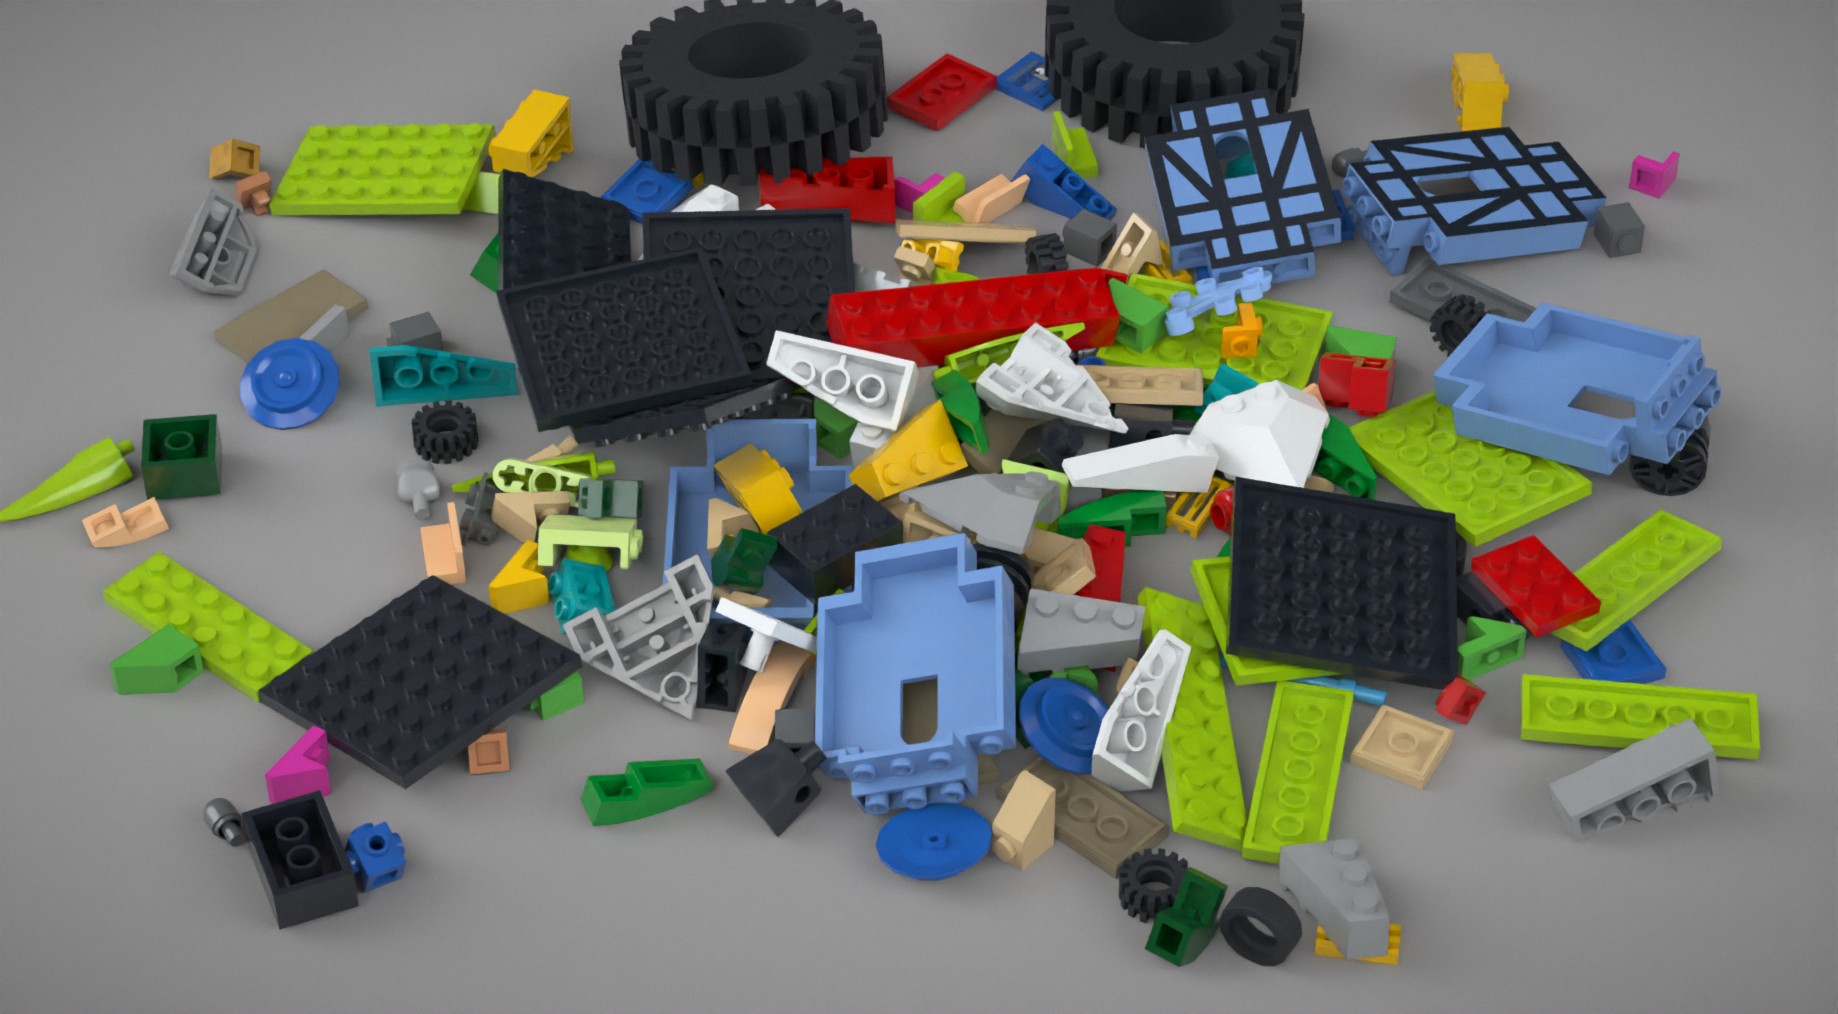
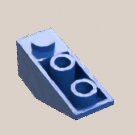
M1044 144L1023 163L1010 181L1013 182L1026 174L1030 178V182L1024 197L1038 207L1070 219L1083 209L1106 219H1109L1118 210Z

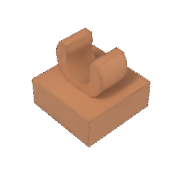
M266 171L235 182L234 200L242 204L243 210L251 207L257 217L269 212L266 203L270 202L272 180Z
M506 729L491 730L468 746L471 775L510 771Z

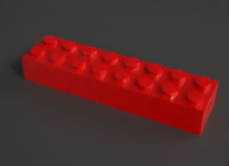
M1097 267L834 294L830 297L826 326L834 344L914 361L917 367L944 365V357L997 339L1025 333L1035 322L1043 328L1083 322L1085 329L1065 340L1071 351L1113 346L1120 315L1102 272Z

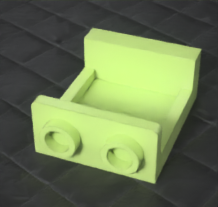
M548 514L539 527L538 565L553 566L562 552V545L620 548V569H629L633 559H638L639 552H642L643 530L637 529V519L588 518L586 516Z

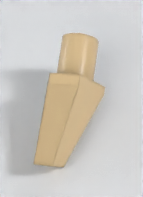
M569 435L557 447L552 443L549 447L525 459V461L533 462L569 455L579 444Z
M718 586L715 588L713 599L720 602L722 597L749 608L769 607L772 602L770 599L735 590L731 592L726 588Z

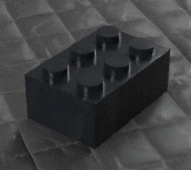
M854 484L768 531L767 535L777 539V549L768 566L816 605L818 604V598L832 596L839 588L843 590L855 583V552L903 544V522L857 484Z
M320 790L242 812L247 845L279 930L359 906L354 872Z

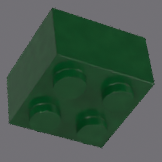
M217 414L143 420L141 470L147 500L153 497L155 499H170L221 494L222 443Z

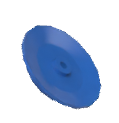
M300 338L277 341L260 350L246 365L240 380V400L249 416L265 427L279 430L303 427L320 418L333 404L340 386L339 367L330 351L315 341Z
M1044 678L1030 685L1019 701L1018 714L1026 740L1039 756L1056 768L1076 775L1092 774V755L1102 720L1109 710L1108 705L1100 696L1085 685L1066 678Z
M955 803L926 804L925 807L919 809L909 808L893 816L880 829L876 841V849L880 861L893 872L919 880L938 881L954 877L976 865L989 851L992 832L987 819L972 808Z

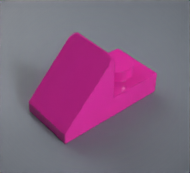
M313 725L265 774L269 802L277 803L318 790L321 791L322 796H327L331 793L328 769L325 767L330 759L325 730Z

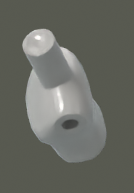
M426 460L404 461L396 468L398 499L413 503L415 517L418 520H425L430 515L428 502L439 498V484L434 473V467L432 463Z

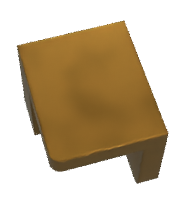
M230 139L212 147L209 178L217 180L227 175L247 178L259 173L260 146Z

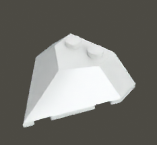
M1036 322L1021 336L1009 359L1001 366L992 363L976 381V395L986 401L989 407L1001 411L1005 415L1047 421L1060 418L1066 424L1124 434L1128 430L1122 419H1115L1111 415L1109 410L1110 402L1083 366H1076L1070 359L1071 349L1066 342Z
M1274 380L1261 383L1255 388L1236 395H1228L1222 400L1209 404L1190 434L1198 433L1208 436L1220 456L1215 470L1224 472L1227 479L1235 481L1237 476L1305 488L1306 479L1311 477L1322 445L1321 435L1324 428L1328 427L1330 418L1315 396Z

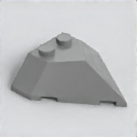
M1034 471L1027 472L1026 474H975L902 491L899 494V500L907 504H920V507L923 508L922 512L959 532L970 531L977 533L976 541L983 545L1021 555L1032 545L1036 521L1052 524L1061 512L1059 482L1048 480L1046 474Z
M698 554L664 571L668 580L667 584L606 616L595 607L563 624L574 651L580 654L582 661L693 721L698 692L697 647L709 625L715 590Z

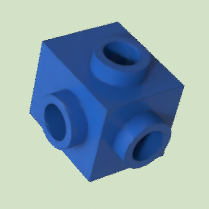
M386 821L375 826L373 823L363 824L354 829L351 835H349L345 853L364 893L402 878L406 866V861L403 857L405 854L404 845L397 832L392 833Z

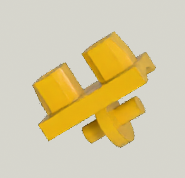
M904 239L902 247L930 255L936 268L958 272L957 267L960 264L959 255L963 251L964 244L944 240Z

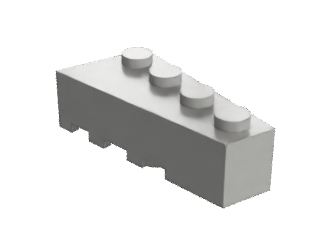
M1691 718L1679 724L1671 725L1662 732L1643 741L1634 742L1628 748L1606 758H1600L1593 764L1572 774L1564 775L1557 781L1549 784L1553 810L1575 842L1620 829L1624 825L1625 820L1635 818L1644 822L1654 819L1656 812L1662 809L1673 807L1678 812L1691 808V801L1704 797L1708 803L1721 799L1715 750Z

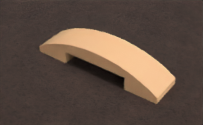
M782 640L771 649L763 668V673L756 672L744 697L728 743L729 749L753 754L775 740V709H785L799 679H806L817 656L806 649Z

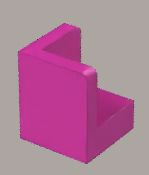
M1673 151L1664 163L1638 155L1632 163L1629 188L1659 199L1676 179L1680 154Z
M934 173L920 185L901 176L897 177L894 180L895 206L913 214V202L946 177Z

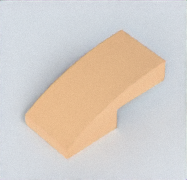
M155 497L123 513H120L118 507L114 504L82 520L94 548L129 544L170 529Z

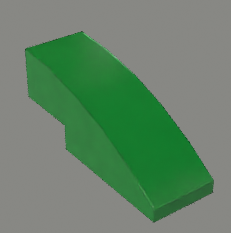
M955 369L932 381L931 384L936 399H941L956 437L982 454L987 452L989 449L988 428L978 397L970 382Z
M1135 490L1093 501L1058 518L1057 534L1074 539H1083L1089 525L1092 524L1126 532L1125 547L1131 546V536L1165 534L1166 502L1163 491Z
M700 758L628 762L624 774L588 776L580 800L593 826L619 824L646 818L688 803L712 791L714 784Z

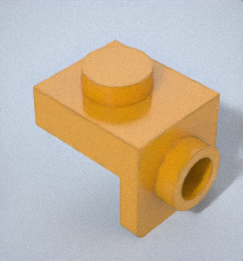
M1238 303L1237 326L1224 327L1222 329L1221 354L1223 358L1257 356L1258 338L1262 337V320L1260 316L1255 317L1252 303Z

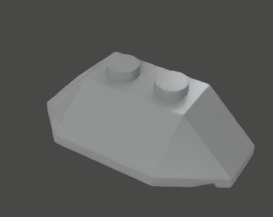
M211 187L185 233L169 276L199 292L238 296L242 291L257 251L250 227L243 217L244 210L242 204Z

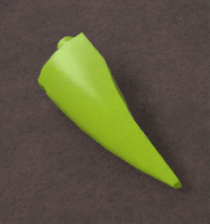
M1082 322L1045 329L1065 341L1084 330L1085 326ZM1024 333L997 339L945 356V367L932 371L934 380L955 369L966 377L970 384L976 383L979 376L992 363L1001 366L1010 358Z
M107 437L79 452L61 470L37 488L1 510L0 523L54 511L109 490L133 478L131 470L124 459V456L135 451L132 442L127 438L115 445L112 439Z
M595 451L533 461L534 463L588 474L593 478L616 473L614 459L597 461ZM515 466L509 467L505 471L501 470V476L506 477V484L511 485L516 479L524 480L526 483L523 488L529 490V478L534 471L533 469L527 468L528 474L526 476L516 474L514 471ZM493 472L488 473L486 484L495 485ZM541 473L536 478V486L541 492H553L556 488V479L550 473ZM483 475L452 485L453 492L468 493L472 483L478 485ZM563 476V488L561 491H579V485L575 487L566 485L569 477Z

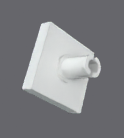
M721 597L716 612L751 627L750 630L753 631L745 654L740 661L741 665L763 673V668L775 641L779 642V640L814 653L817 652L816 636L767 614Z

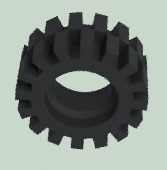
M1057 233L1028 238L1025 243V254L1027 255L1025 261L1028 265V275L1068 271L1066 250H1063L1064 244L1060 241V236Z
M1460 294L1458 297L1455 295L1437 309L1430 319V322L1433 323L1429 326L1430 332H1436L1432 338L1434 342L1440 341L1441 345L1438 348L1442 352L1445 349L1449 351L1448 357L1486 314H1492L1490 310L1485 312L1482 309L1485 304L1481 301L1475 304V297L1469 296L1466 299L1465 294ZM1459 323L1464 326L1468 334L1462 330Z
M445 400V405H440L439 401L433 402V408L425 405L422 407L423 412L417 411L415 418H412L414 448L418 456L422 454V459L426 461L432 457V463L439 464L440 459H444L445 464H451L452 458L459 462L463 460L462 454L469 457L472 455V449L476 450L478 446L476 415L472 413V409L469 406L463 408V403L457 402L455 406H452V401Z
M1151 848L1144 849V856H1141L1138 851L1133 853L1132 861L1127 858L1123 862V868L1120 869L1119 900H1121L1123 910L1128 909V915L1132 918L1140 914L1139 922L1147 923L1148 918H1154L1155 922L1159 911L1173 907L1185 872L1191 869V867L1188 868V862L1184 858L1178 861V854L1173 851L1169 856H1166L1165 849L1158 848V854H1152ZM1149 882H1160L1168 885L1169 888L1150 890L1142 885Z

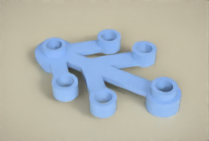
M1254 267L1244 271L1243 277L1240 279L1216 284L1215 278H1206L1195 283L1198 296L1191 297L1189 291H1181L1171 295L1170 301L1173 309L1166 312L1167 318L1164 320L1168 335L1176 336L1192 331L1195 328L1192 318L1214 306L1217 315H1227L1237 310L1236 297L1239 293H1241L1244 302L1260 299L1263 297V293L1271 288V272L1263 271L1262 267Z

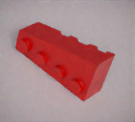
M893 156L853 157L840 166L824 158L822 159V173L815 172L813 176H807L800 168L790 169V178H783L781 183H775L773 175L766 173V169H759L761 207L769 204L776 210L850 208L851 220L896 224Z
M1092 524L1089 525L1083 540L1090 546L1096 577L1074 594L1075 596L1121 603L1126 532ZM1116 666L1104 667L1100 669L1115 672Z

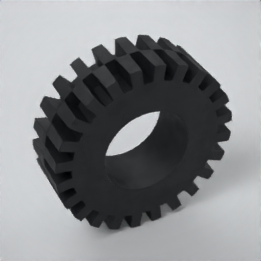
M705 0L703 12L699 13L689 6L674 10L675 21L664 17L652 20L650 22V31L638 30L632 35V45H624L622 48V60H619L629 144L631 148L636 147V155L641 161L644 162L652 159L653 169L661 173L675 168L676 176L681 180L691 181L704 171L706 184L722 186L729 175H739L740 186H754L757 182L759 169H766V173H771L775 183L783 182V178H790V169L800 168L807 176H813L815 172H823L822 159L824 158L840 166L850 160V150L862 153L871 147V137L879 138L884 131L883 122L888 121L881 33L877 34V25L872 19L864 21L863 12L856 8L843 12L842 2L836 0H828L818 7L816 6V0H795L793 3H786L785 0H766L765 2L753 3L752 0H736V5L724 6L720 0Z
M1047 0L1044 75L1049 77L1048 89L1052 97H1055V100L1061 99V111L1065 115L1072 117L1081 114V126L1094 132L1108 123V139L1123 143L1131 132L1140 133L1141 148H1145L1144 137L1173 132L1171 105L1269 88L1275 113H1286L1290 109L1291 97H1296L1298 91L1305 14L1302 13V0ZM1156 41H1179L1190 44H1169Z

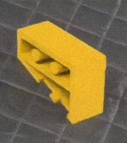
M1453 53L1451 87L1455 108L1462 109V116H1457V124L1461 126V131L1501 127L1503 102H1508L1509 85L1505 83L1504 73H1500V64L1495 63L1491 53Z
M533 89L526 100L520 103L518 110L512 118L506 121L504 128L497 137H494L490 142L489 156L492 157L493 171L501 173L503 169L513 172H522L527 176L534 177L547 169L549 161H559L561 153H571L574 151L570 97Z
M939 399L916 411L910 420L899 428L897 432L890 435V438L884 444L875 449L848 475L852 485L857 484L879 502L912 488L914 485L921 487L945 478L968 467V464L943 403Z
M749 443L713 465L736 504L741 509L749 512L756 520V526L760 533L767 535L768 531L803 513L790 488L795 486L792 478L784 467H780L775 458L771 459L765 449L759 451L754 445Z

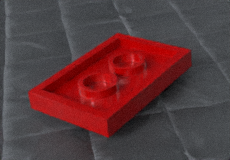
M946 53L887 96V108L928 128L939 131L996 88L997 76Z
M1535 535L1472 558L1470 570L1536 638L1598 614L1600 611L1601 601Z

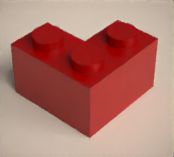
M1325 352L1321 357L1318 385L1322 399L1326 400V405L1332 407H1347V403H1349L1348 409L1357 410V415L1378 417L1379 413H1385L1392 402L1396 359Z

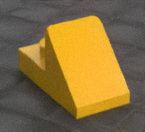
M526 540L489 584L491 607L506 614L542 606L549 602L547 578L542 575L544 566L538 565V543Z

